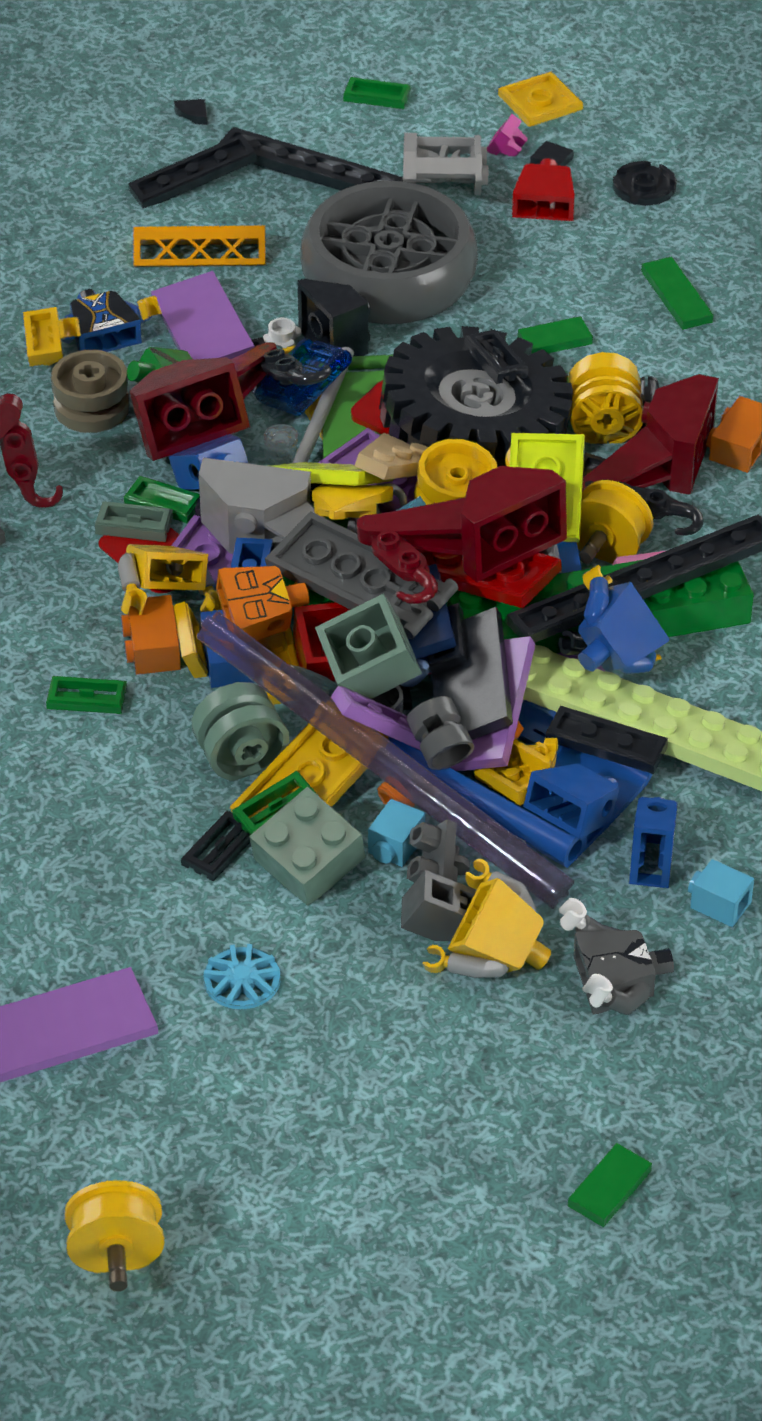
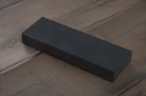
M561 705L546 731V738H557L558 745L651 774L655 773L668 746V738Z

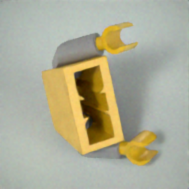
M129 544L126 553L122 555L118 563L121 586L123 591H125L121 611L124 614H128L130 606L138 609L139 615H142L147 594L139 588L198 590L200 594L206 596L200 607L201 612L213 611L214 609L222 610L217 590H215L216 584L207 567L208 554L175 546Z
M475 860L473 862L474 869L483 874L475 876L470 872H465L467 885L477 889L447 948L453 953L450 956L445 955L444 950L440 946L430 945L427 948V952L439 955L441 959L435 964L423 962L424 968L431 973H439L447 967L450 973L473 978L502 977L505 973L520 970L525 962L537 970L542 969L551 956V949L536 940L544 925V920L536 912V906L526 886L522 882L498 871L489 872V865L485 860Z

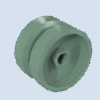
M252 682L232 683L210 693L196 707L191 719L192 732L204 750V755L217 776L229 781H235L263 772L289 745V731L276 712L271 699L263 687Z

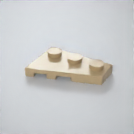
M383 433L359 452L355 467L383 480L417 476L419 460L423 451L428 447L417 443H411L410 445Z

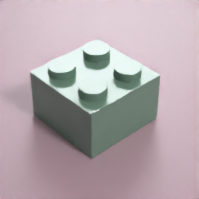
M384 593L315 627L336 683L340 687L343 686L372 699L422 674L400 618Z
M308 786L249 836L254 860L307 906L324 895L366 858L362 834Z

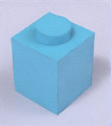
M390 799L368 828V853L372 854L381 863L388 864L391 862L403 867L416 850V847L409 843L410 831L420 823H425L426 813Z
M711 859L702 872L699 870L695 872L689 883L688 892L691 893L690 908L733 927L752 902L754 878Z

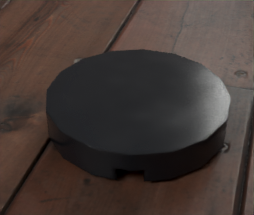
M635 161L623 165L617 170V175L613 177L612 187L615 194L623 201L634 205L650 206L668 201L675 194L677 179L674 173L662 164H659L658 168L651 166V162Z

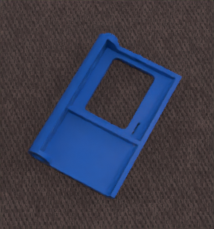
M523 699L518 721L524 730L518 739L529 745H536L538 741L544 743L546 731L557 712ZM388 736L389 745L377 758V761L566 868L614 822L646 787L652 777L651 773L558 745L555 767L580 764L602 777L612 776L619 786L611 821L584 838L578 839L524 808V804L519 806L500 793H494L450 767L441 770L430 769L420 750Z

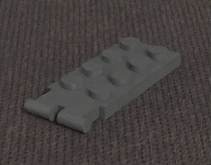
M311 511L265 558L266 566L278 567L282 576L296 583L304 582L308 589L350 610L384 593L400 618L408 639H413L432 619L433 613L431 610L439 611L459 589L457 583L452 579H447L444 583L436 579L438 590L431 600L420 604H409L401 601L396 597L398 591L406 594H417L422 592L424 587L415 581H405L393 573L374 556L372 546L364 545L358 541L357 533Z

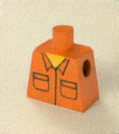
M276 566L218 569L216 590L234 648L286 631L290 628L292 607L309 604L306 584L303 582L285 586L281 571Z

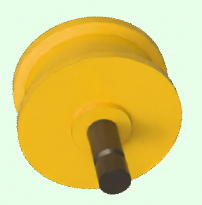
M600 480L589 484L582 492L580 541L577 542L578 550L581 551L579 553L580 561L589 564L594 558L613 564L617 557L636 555L640 549V544L646 541L653 529V516L648 504L636 491L622 483Z
M124 1180L99 1182L76 1192L65 1206V1222L70 1230L66 1246L67 1254L71 1261L78 1267L93 1273L109 1272L110 1289L113 1291L125 1290L127 1288L126 1270H137L151 1264L163 1251L164 1233L158 1224L162 1216V1206L158 1195L147 1186Z

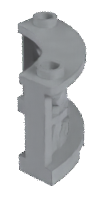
M404 133L403 182L415 184L443 183L444 181L474 183V196H481L482 185H488L487 147H481V135H474V137H418L417 133ZM460 154H470V156L460 157Z

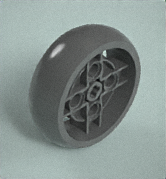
M376 181L355 185L339 191L326 199L314 211L302 235L300 260L305 279L350 285L360 296H364L370 306L368 323L404 324L433 317L450 308L464 295L476 271L478 245L476 234L469 218L457 203L448 196L432 188L415 183Z

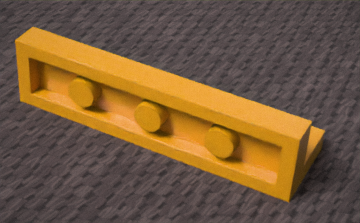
M265 225L133 227L134 267L266 266ZM224 244L229 249L221 258H211L204 251L208 245ZM241 244H259V258H244L236 249ZM141 245H159L163 249L155 259H141ZM175 245H192L196 249L187 259H179L170 251ZM233 253L237 258L228 257ZM166 254H168L172 259H162V258H163ZM199 254H201L205 259H195V258H196Z

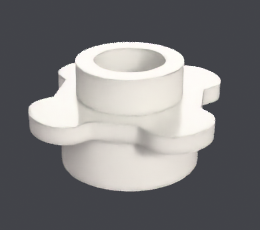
M276 318L269 323L268 334H265L263 339L265 343H275L282 346V348L295 345L294 340L296 337L301 335V329L295 326V323L288 318Z

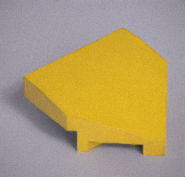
M322 484L312 491L314 512L319 516L329 517V519L334 520L347 519L348 517L360 518L364 515L376 514L377 503L393 501V486Z
M514 738L508 766L475 769V779L520 806L525 801L531 772L555 767L558 739L545 738L544 743L538 741L536 745H525Z

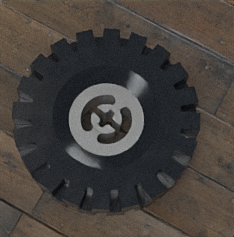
M462 326L460 338H457L451 327L434 329L433 338L427 333L422 332L412 336L410 344L402 342L394 349L393 356H389L385 365L379 409H381L380 419L384 428L390 427V436L410 445L411 443H417L426 447L446 439H464L477 443L488 450L497 462V467L506 466L505 456L511 447V433L566 434L573 402L572 384L567 383L568 375L561 365L553 366L554 358L542 349L532 353L533 343L518 337L509 345L528 366L527 378L520 379L516 374L514 381H508L504 377L503 383L496 384L464 344L465 336L479 333V327ZM497 331L506 341L507 333ZM486 340V341L491 345V347L493 348L494 345L491 343V341H490V340Z

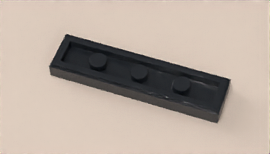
M240 134L128 183L129 191L142 208L150 207L257 161V154L243 134Z

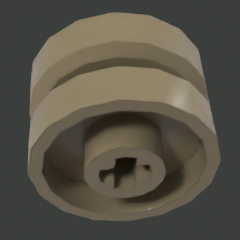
M82 350L68 354L60 359L52 368L51 383L54 394V413L58 421L68 429L82 433H97L112 429L122 423L129 414L130 402L127 391V368L124 362L114 354L102 350Z

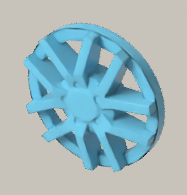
M235 944L230 945V949L217 954L215 957H210L208 965L204 970V986L208 995L218 1004L232 1009L258 1007L269 1001L276 994L280 985V969L275 962V957L252 948V944H247V947L236 948ZM246 955L245 961H238L236 956ZM273 979L271 986L268 985L265 981ZM211 981L217 982L219 984L215 988H213ZM256 987L264 994L258 997L253 988ZM229 988L232 989L227 998L221 996ZM241 993H244L249 1000L238 1001L237 999Z

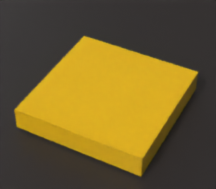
M552 71L498 88L499 97L528 127L583 110V102Z

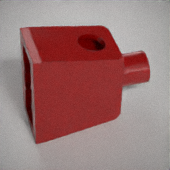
M544 159L539 164L524 165L513 190L512 217L573 221L575 193L571 169L567 166H558L553 159Z

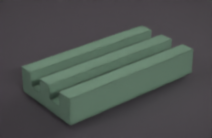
M103 501L95 522V534L166 542L167 532L169 533L170 523L173 520V509Z

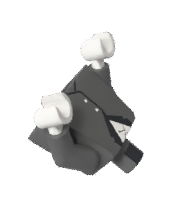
M576 898L567 899L559 908V912L564 915L560 919L562 928L568 931L574 928L576 930L573 957L583 984L582 989L586 993L593 1015L609 1010L630 1015L650 997L654 996L656 975L674 972L671 950L668 948L648 952L643 935L638 930H621L602 925L586 915L585 906Z

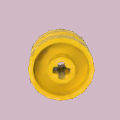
M446 439L433 443L423 451L419 460L414 499L420 496L425 504L428 505L464 498L469 481L497 468V462L488 450L477 443L464 439Z

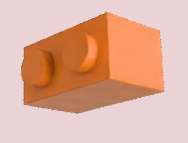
M739 396L731 408L727 407L725 409L721 423L717 428L713 427L707 438L706 445L710 448L709 460L746 473L749 472L762 453V403Z
M171 595L147 597L142 615H139L137 608L130 606L128 614L121 615L123 637L131 636V640L125 641L127 663L134 662L136 675L181 670L179 642Z

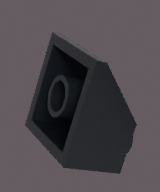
M304 278L298 280V327L307 341L321 355L331 354V357H338L343 347L351 348L354 351L353 356L367 355L368 342L370 341L368 329L370 306L364 296H360L350 285Z

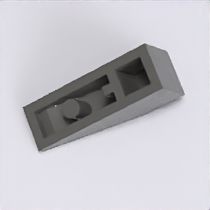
M425 870L402 897L401 928L434 941H451L477 890Z

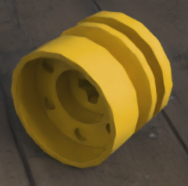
M609 352L591 354L576 362L569 372L567 382L572 384L573 389L570 422L574 433L584 434L585 442L590 444H607V441H609V444L624 443L635 436L642 427L641 417L643 411L641 383L637 367L627 357Z

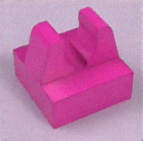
M511 114L493 136L487 146V152L498 155L501 152L507 156H517L522 150L521 147L528 140L518 128L522 121Z

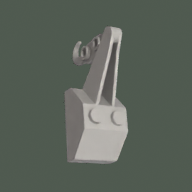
M203 458L199 471L201 522L230 554L234 552L236 537L273 539L274 549L310 511L315 513L314 508L311 506V472L210 458ZM391 483L377 484L379 486H393V495L399 498L400 505L404 506L407 504V496L399 486ZM378 504L376 506V514H380ZM350 517L347 529L357 533L356 522L359 518Z

